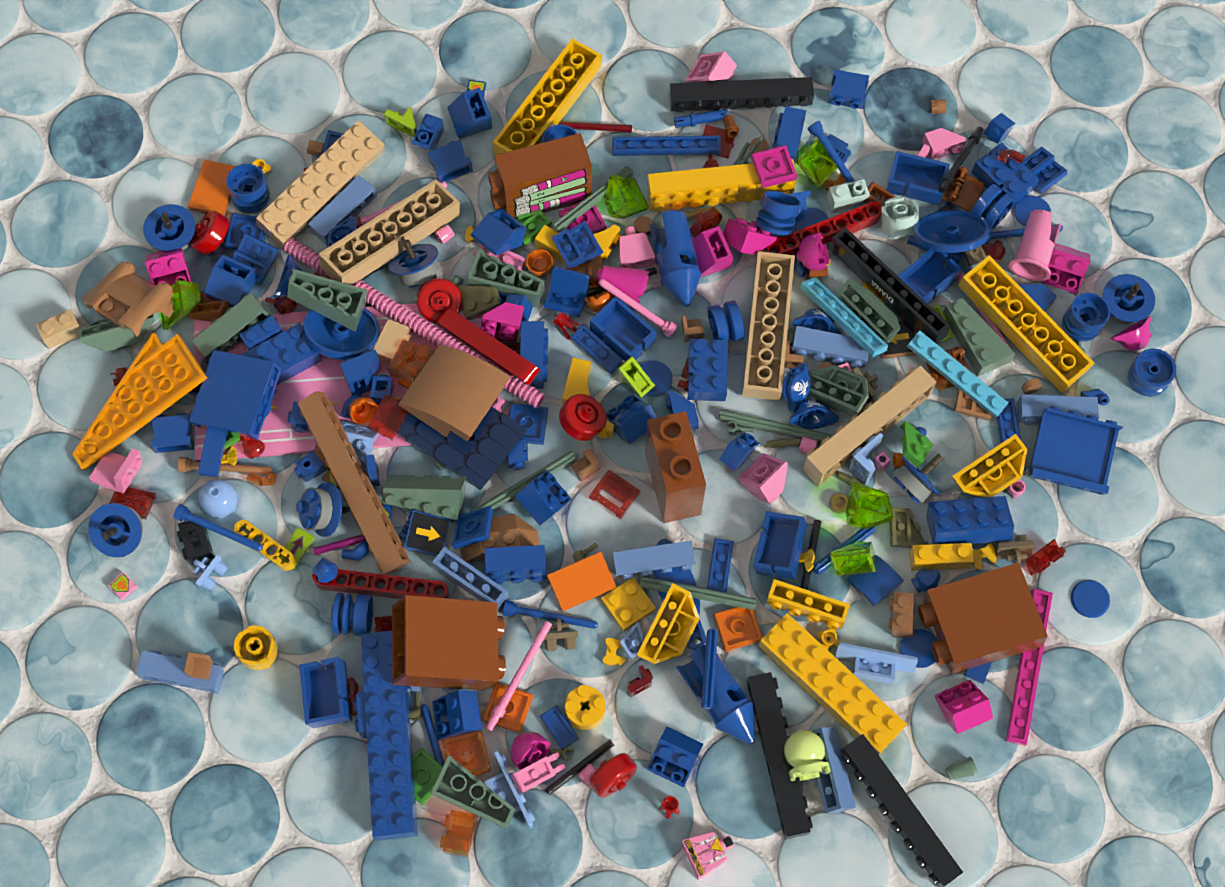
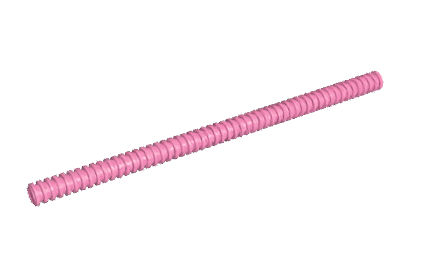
M290 238L285 243L284 251L286 253H289L303 264H307L308 267L316 270V272L326 278L331 279L320 268L319 254L296 241L295 238ZM359 280L352 285L368 290L366 302L371 304L372 307H376L377 310H380L387 316L390 315V318L397 322L399 321L400 324L408 326L409 330L418 333L419 336L427 339L428 342H432L433 345H437V347L439 345L452 347L493 365L511 377L504 387L505 390L509 389L510 393H513L515 396L518 395L525 402L528 401L529 405L533 404L534 408L542 404L545 398L543 392L540 393L538 389L535 390V387H530V385L528 386L518 378H515V376L506 372L503 368L501 369L499 365L496 366V363H491L490 359H487L485 356L482 357L480 353L477 354V351H472L470 347L467 348V345H463L461 341L458 342L456 338L453 339V336H448V333H444L443 330L434 327L433 324L425 321L424 318H420L419 315L406 309V307H401V304L394 300L392 301L391 298L383 295L382 292H378L377 289L364 283V281Z

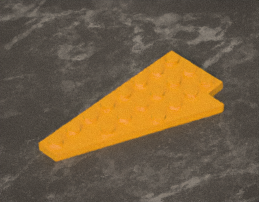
M155 333L151 334L72 453L81 469L85 471L208 378L180 335L176 334L163 344Z

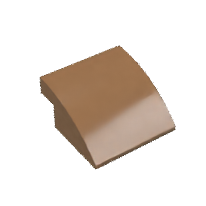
M439 345L398 405L443 436L447 437L450 431H452L465 441H468L511 377L471 354L452 347Z

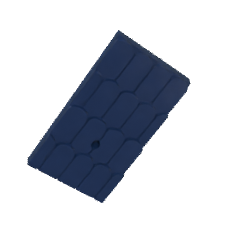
M398 403L381 423V425L459 477L467 476L466 481L479 490L484 487L527 431L526 428L492 406L472 434V441H465L452 431H450L447 437L443 436L399 406Z

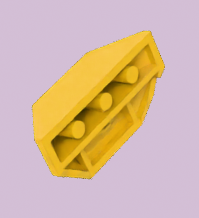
M1014 434L954 474L952 478L963 493L983 498L994 497L1022 478L1027 448L1019 437Z
M672 583L637 656L657 664L682 655L700 619L690 591Z

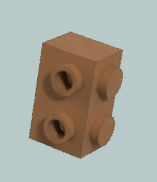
M894 592V599L890 598V610H893V618L889 617L888 628L892 630L893 637L913 638L914 593Z

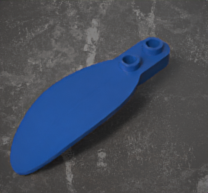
M662 539L657 545L671 544L672 542L668 539ZM674 567L672 572L667 573L654 570V576L657 579L697 587L690 569L680 570V567ZM658 591L663 603L667 593ZM693 598L698 615L700 616V599ZM700 619L687 643L688 648L693 651L706 645V635ZM697 639L700 641V643L694 644L693 640Z

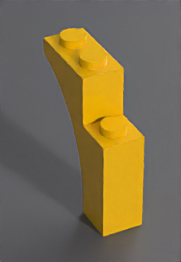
M615 224L604 231L594 234L604 252L593 258V260L602 264L604 259L610 257L612 247L619 243L621 237L620 227ZM544 225L535 238V247L548 251L551 256L566 264L552 239L558 233Z
M572 358L562 397V406L573 395L585 394L590 396L588 381L591 372V361ZM607 420L604 429L597 437L602 439L613 438L614 424Z

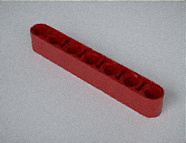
M871 202L795 231L791 235L779 237L775 242L766 247V252L772 253L770 251L775 250L778 252L777 254L795 255L799 250L801 241L809 235L820 233L823 239H820L821 243L826 244L831 242L832 237L845 227L851 233H855L876 225L881 218L882 206L877 202Z
M448 307L436 322L528 386L540 371L533 363Z
M337 569L338 574L335 579L322 583L318 581V577L314 573L312 574L314 583L321 590L401 599L405 595L449 598L448 587L441 581ZM340 578H347L344 584L337 583ZM366 580L364 586H357L358 581ZM380 582L386 583L382 589L376 588ZM400 584L406 586L402 591L396 590V587ZM418 587L425 588L423 593L418 594L415 592ZM443 589L445 592L443 595L437 596L435 591Z

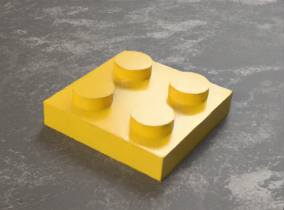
M634 577L601 598V601L623 632L636 624L637 621H641L656 611L655 606Z

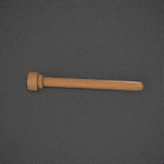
M179 457L178 472L187 473L191 469L199 470L200 462H193L188 457ZM221 464L220 471L271 474L272 468L268 466Z

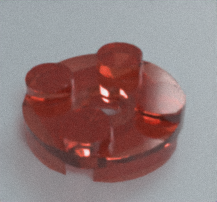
M711 207L705 213L703 211L699 212L695 216V223L690 227L691 236L695 238L703 231L718 227L722 220L721 213L715 207Z

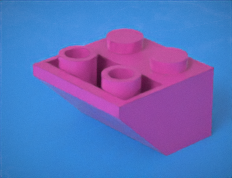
M738 217L736 220L729 218L723 232L724 238L729 245L740 252L756 255L758 251L775 242L777 237L770 232L760 229L756 225V221L748 223L746 220Z
M720 226L703 231L692 239L699 271L702 273L701 277L732 267L733 256Z
M1055 243L1048 265L1051 271L1050 278L1042 281V283L1077 294L1091 261V254Z
M182 248L145 255V264L151 282L154 285H157L159 282H166L173 288L172 292L193 286Z
M507 302L483 315L481 329L492 337L500 338L505 342H517L524 306Z
M971 680L962 682L935 695V699L948 725L957 734L993 719L989 699Z

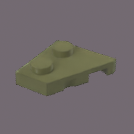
M458 286L462 296L465 316L469 320L501 305L498 289L495 287Z
M895 507L889 509L890 547L912 548L913 545H929L927 541H924L920 533L921 528L915 522L914 515L910 509Z

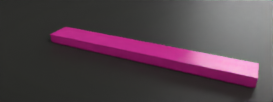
M1033 588L1031 595L1044 628L1047 630L1053 593ZM1044 644L1040 648L1021 653L1006 742L1023 746L1027 745Z

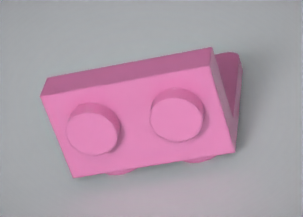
M132 449L127 457L113 452L107 453L101 458L89 477L90 482L124 493L142 466L140 451Z

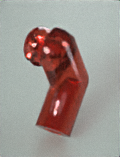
M1014 149L1001 150L997 157L1003 163L1008 158H1011L1022 164L1025 159V155Z

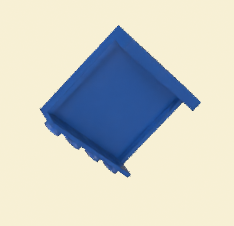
M213 350L205 373L208 378L202 382L200 391L197 393L189 422L199 428L201 426L244 434L251 439L258 440L282 368L273 361Z
M1049 406V408L1044 409L1028 477L1099 495L1108 494V477L1118 432L1123 426L1117 425V422L1112 420L1099 421V418L1096 416H1079L1080 413L1075 411L1062 412L1061 408Z

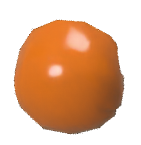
M536 249L527 255L525 265L530 274L543 277L550 273L554 261L548 251Z
M604 291L586 297L585 300L591 311L599 312L615 296L610 292Z
M360 397L352 401L348 414L355 423L360 425L366 422L373 424L380 416V409L371 398Z

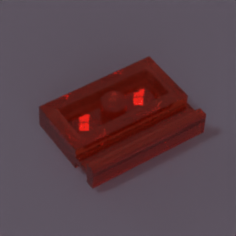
M385 394L367 428L393 441L408 411L398 405L400 400Z
M128 487L124 493L114 492L110 503L128 506L134 509L141 519L146 520L153 501L156 499V494Z

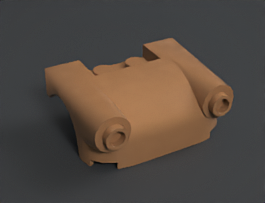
M121 261L85 294L81 300L88 309L92 307L100 316L122 329L129 328L137 337L140 334L144 321L150 315L157 312L163 313L167 318L174 312L171 300L173 288L166 282H159L157 285H154L138 276L134 271L136 268L127 261L125 263Z

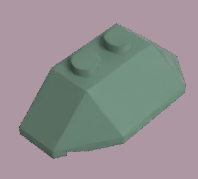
M848 279L837 293L839 300L885 343H889L900 330L897 316L872 291Z
M150 315L144 321L140 334L137 337L129 328L122 329L109 320L103 319L89 324L85 328L78 329V339L81 343L104 352L115 351L127 345H135L145 337L154 322V315Z
M837 365L816 371H808L811 386L809 395L833 409L852 416L859 413L869 398L866 377Z

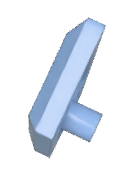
M639 621L636 622L619 643L629 660L637 656L644 641Z

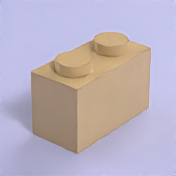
M72 309L36 324L40 336L48 349L77 337L78 329L81 328Z
M389 319L387 320L373 350L376 349L379 361L395 366L397 361H401L404 354L403 349L411 340L409 327Z

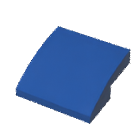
M1042 146L1021 161L1039 179L1035 188L1039 194L1044 193L1067 175V169L1054 161V155Z
M586 221L571 230L566 228L552 237L568 268L581 265L604 253Z
M245 233L232 259L256 269V281L263 283L280 249Z
M877 555L847 578V581L859 594L862 593L873 606L904 582L900 575Z

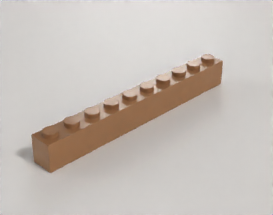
M313 392L298 402L300 414L306 419L309 425L308 429L314 435L317 447L323 453L325 463L331 469L334 481L343 493V499L349 504L351 514L357 520L360 532L366 538L369 544L368 548L377 560L379 570L383 574L394 573L409 564L411 560L326 393Z

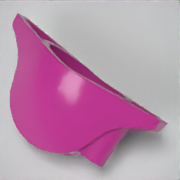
M1151 316L1136 322L1110 339L1120 343L1129 351L1144 349L1150 337H1152L1149 330Z

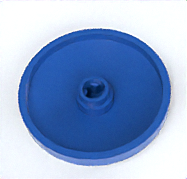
M946 210L928 214L919 219L914 226V238L918 244L929 250L944 253L965 252L978 248L988 240L990 234L989 223L983 217L959 210Z
M366 308L363 310L356 332L311 309L306 314L303 324V335L310 347L326 357L338 360L355 358L367 350L372 351L380 334L377 319Z

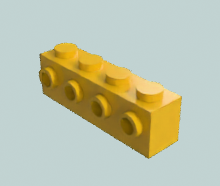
M775 579L766 602L775 610L784 609L793 616L799 617L802 615L811 622H822L832 629H842L850 607L848 603Z

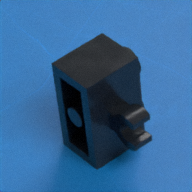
M191 521L178 524L179 531H177V536L180 543L183 542L185 548L182 549L185 560H189L194 565L193 561L195 559L201 561L204 556L208 559L215 558L206 528Z

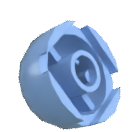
M213 479L202 486L198 500L201 509L207 516L224 518L236 510L239 496L235 487L230 482L224 479Z

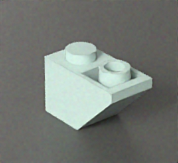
M863 179L829 187L827 200L832 213L851 209L868 198L870 194Z

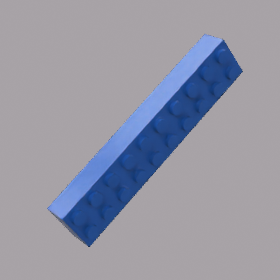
M392 630L361 634L372 837L379 841L418 836L408 686L392 685Z

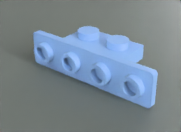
M841 642L838 643L835 654L837 659L854 662L853 674L857 678L892 685L895 679V670L914 673L918 662L917 657Z
M495 751L494 756L502 773L484 781L485 785L516 809L515 813L521 811L529 829L533 828L532 822L535 821L531 810H526L523 805L526 800L523 794H520L519 791L517 792L514 786L515 783L511 777L513 773L508 774L505 766L508 763L504 754L499 755L498 751Z

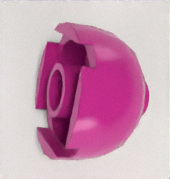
M820 233L805 237L801 241L799 251L797 252L798 261L802 262L808 270L828 269L826 265L829 264L828 250L826 244H822L820 239H823Z
M526 732L518 735L513 740L511 746V760L520 771L546 756L548 757L551 751L548 747L551 746V743L536 732Z

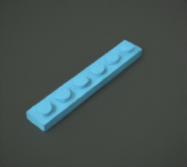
M816 277L801 283L800 289L872 357L887 351L888 345Z
M921 331L907 345L909 349L994 418H997L1009 403Z

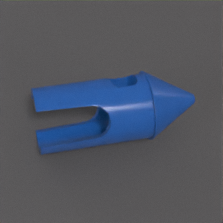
M668 211L662 213L665 229H659L654 227L653 224H649L661 276V285L684 306H689L702 273L699 271L686 214L680 211ZM682 255H686L688 258L684 259Z
M706 645L690 653L693 659L691 662L683 666H676V669L700 704L702 703ZM716 653L712 709L704 710L714 723L715 729L748 744H752L755 742L753 702H750Z

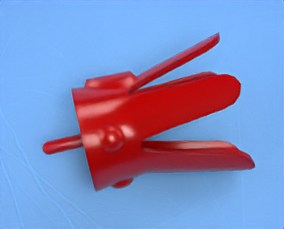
M560 313L558 316L554 315L556 318L553 324L569 340L570 336L563 326L575 333L577 328L572 323L579 326L580 324L570 320L564 313Z
M667 796L663 799L658 810H665V818L670 819L673 812L679 815V802L675 797Z

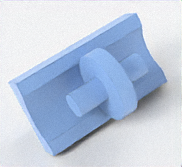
M217 554L208 567L205 565L209 559L205 556L201 561L196 559L193 561V564L196 566L193 570L195 575H198L201 570L204 571L194 583L195 586L198 588L201 586L208 591L212 590L217 583L209 577L212 570L222 576L228 569L225 563L221 561L222 557Z

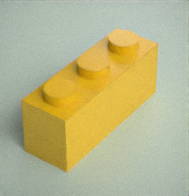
M972 543L913 545L909 552L911 571H919L920 569H969L974 562Z

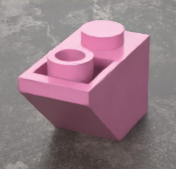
M943 128L925 133L922 140L923 146L924 144L930 146L928 154L930 159H941L948 154L959 153L963 150L966 143L965 137Z

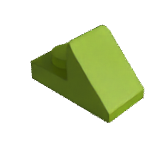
M411 107L408 108L403 116L397 111L389 109L385 111L384 119L386 124L413 138L415 137L417 130Z
M633 356L618 368L622 383H628L639 398H642L655 386Z

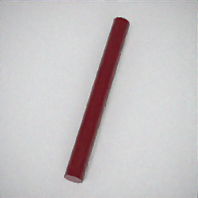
M561 122V125L570 126L575 130L632 132V125Z

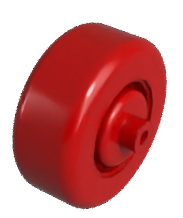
M217 211L208 212L196 224L195 233L190 241L191 247L203 255H209L214 252L227 234L229 228L228 218Z
M437 277L421 285L417 292L416 303L422 316L436 323L447 307L456 313L460 312L462 296L460 290L453 282Z
M576 394L571 396L559 411V421L563 430L572 438L580 441H590L596 438L606 425L607 417L603 406L589 395Z
M620 753L608 761L604 760L600 763V767L589 780V786L600 798L607 797L617 790L621 791L636 773L637 765L627 753Z

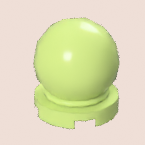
M799 730L790 735L784 746V755L787 762L794 767L789 771L791 781H795L796 777H799L800 781L820 777L819 772L825 771V774L831 772L829 763L822 761L825 756V746L822 739L816 733L809 730Z

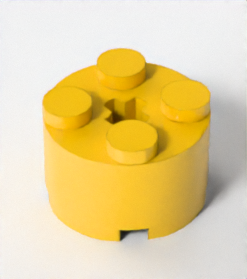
M253 625L238 633L234 641V651L237 658L246 668L263 670L270 668L278 654V645L266 628Z
M581 685L573 689L565 701V716L568 723L577 730L584 731L596 728L604 718L605 699L600 691L591 686ZM586 705L589 706V709H588V710H587V709H585L584 711L581 710L582 706H584V707H585Z

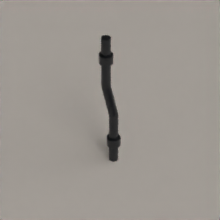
M977 127L975 132L971 133L966 147L948 174L942 178L941 185L938 188L940 193H944L952 185L957 171L973 147L980 141L983 132L982 127Z

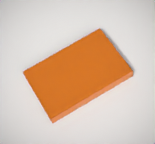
M204 160L188 205L189 210L203 213L217 211L225 216L231 198L226 178L235 166Z
M598 552L547 575L562 611L617 588L602 552Z

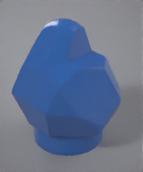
M322 558L312 569L314 575L318 577V581L322 583L332 581L338 574L336 564L325 558Z
M920 569L911 581L918 593L922 591L927 592L929 589L938 587L941 574L936 569Z

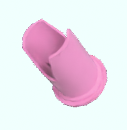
M1033 210L1030 213L1016 258L1009 262L1008 267L1010 271L1023 279L1045 281L1050 278L1051 271L1048 265L1061 228V224L1051 226V212Z

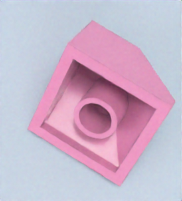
M725 51L701 54L685 82H708L729 79L737 65Z
M762 453L737 479L759 500L771 504L784 490L788 464L786 461Z

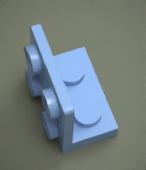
M342 421L341 425L364 468V466H367L366 455H372L373 443L379 437L380 430Z
M879 433L877 436L872 435L866 441L867 445L864 448L859 447L852 454L853 458L849 461L851 464L848 470L865 485L871 480L875 470L874 463L868 457L878 449L883 438L882 433Z

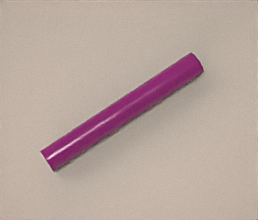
M361 534L315 547L313 551L315 555H319L367 540Z

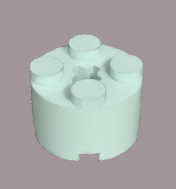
M895 197L887 200L885 205L882 206V230L891 239L914 235V226L919 220L918 204L912 199L906 201L905 197Z

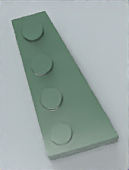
M478 248L467 277V285L495 287L498 289V293L525 295L533 307H540L544 295V280L526 271L521 272L515 269L513 265L505 264L499 261L497 257L489 256Z
M294 269L288 284L287 297L356 332L366 304L368 290Z
M250 293L244 296L237 305L229 308L221 318L214 320L206 330L199 332L192 341L202 355L209 360L213 350L228 352L233 349L234 343H242L239 335L271 315L275 320L277 318L262 300Z
M963 298L945 306L943 313L947 322L951 325V331L960 347L965 350V355L977 377L1011 363L1015 353Z
M390 474L383 487L382 503L458 520L464 504L467 476H460L459 478H451V476L432 478L431 475L415 477L414 475Z
M448 755L431 791V795L507 830L516 809Z

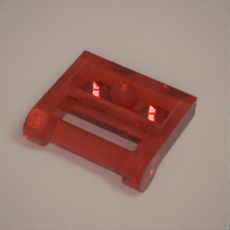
M608 470L589 495V499L592 501L596 500L615 513L616 517L621 520L640 494V490L611 470ZM602 490L623 503L621 508L600 495V492Z

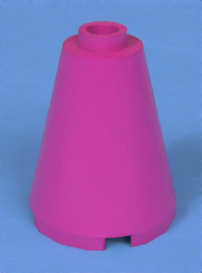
M603 266L602 269H598L595 279H598V284L601 279H605L640 303L638 298L643 296L649 271Z

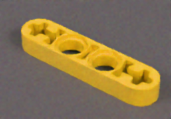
M240 520L234 525L235 533L251 540L256 536H262L260 544H262L263 549L258 552L279 568L289 571L295 567L296 558L293 554L247 520ZM242 527L246 528L250 532L249 536L247 533L241 531L240 529ZM276 546L277 550L274 554H267L269 547ZM282 555L285 559H289L290 562L284 563L279 557Z

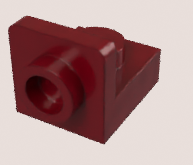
M643 665L639 666L638 669L642 678L637 677L631 680L629 686H627V692L630 697L652 686L653 676L648 668L645 669Z

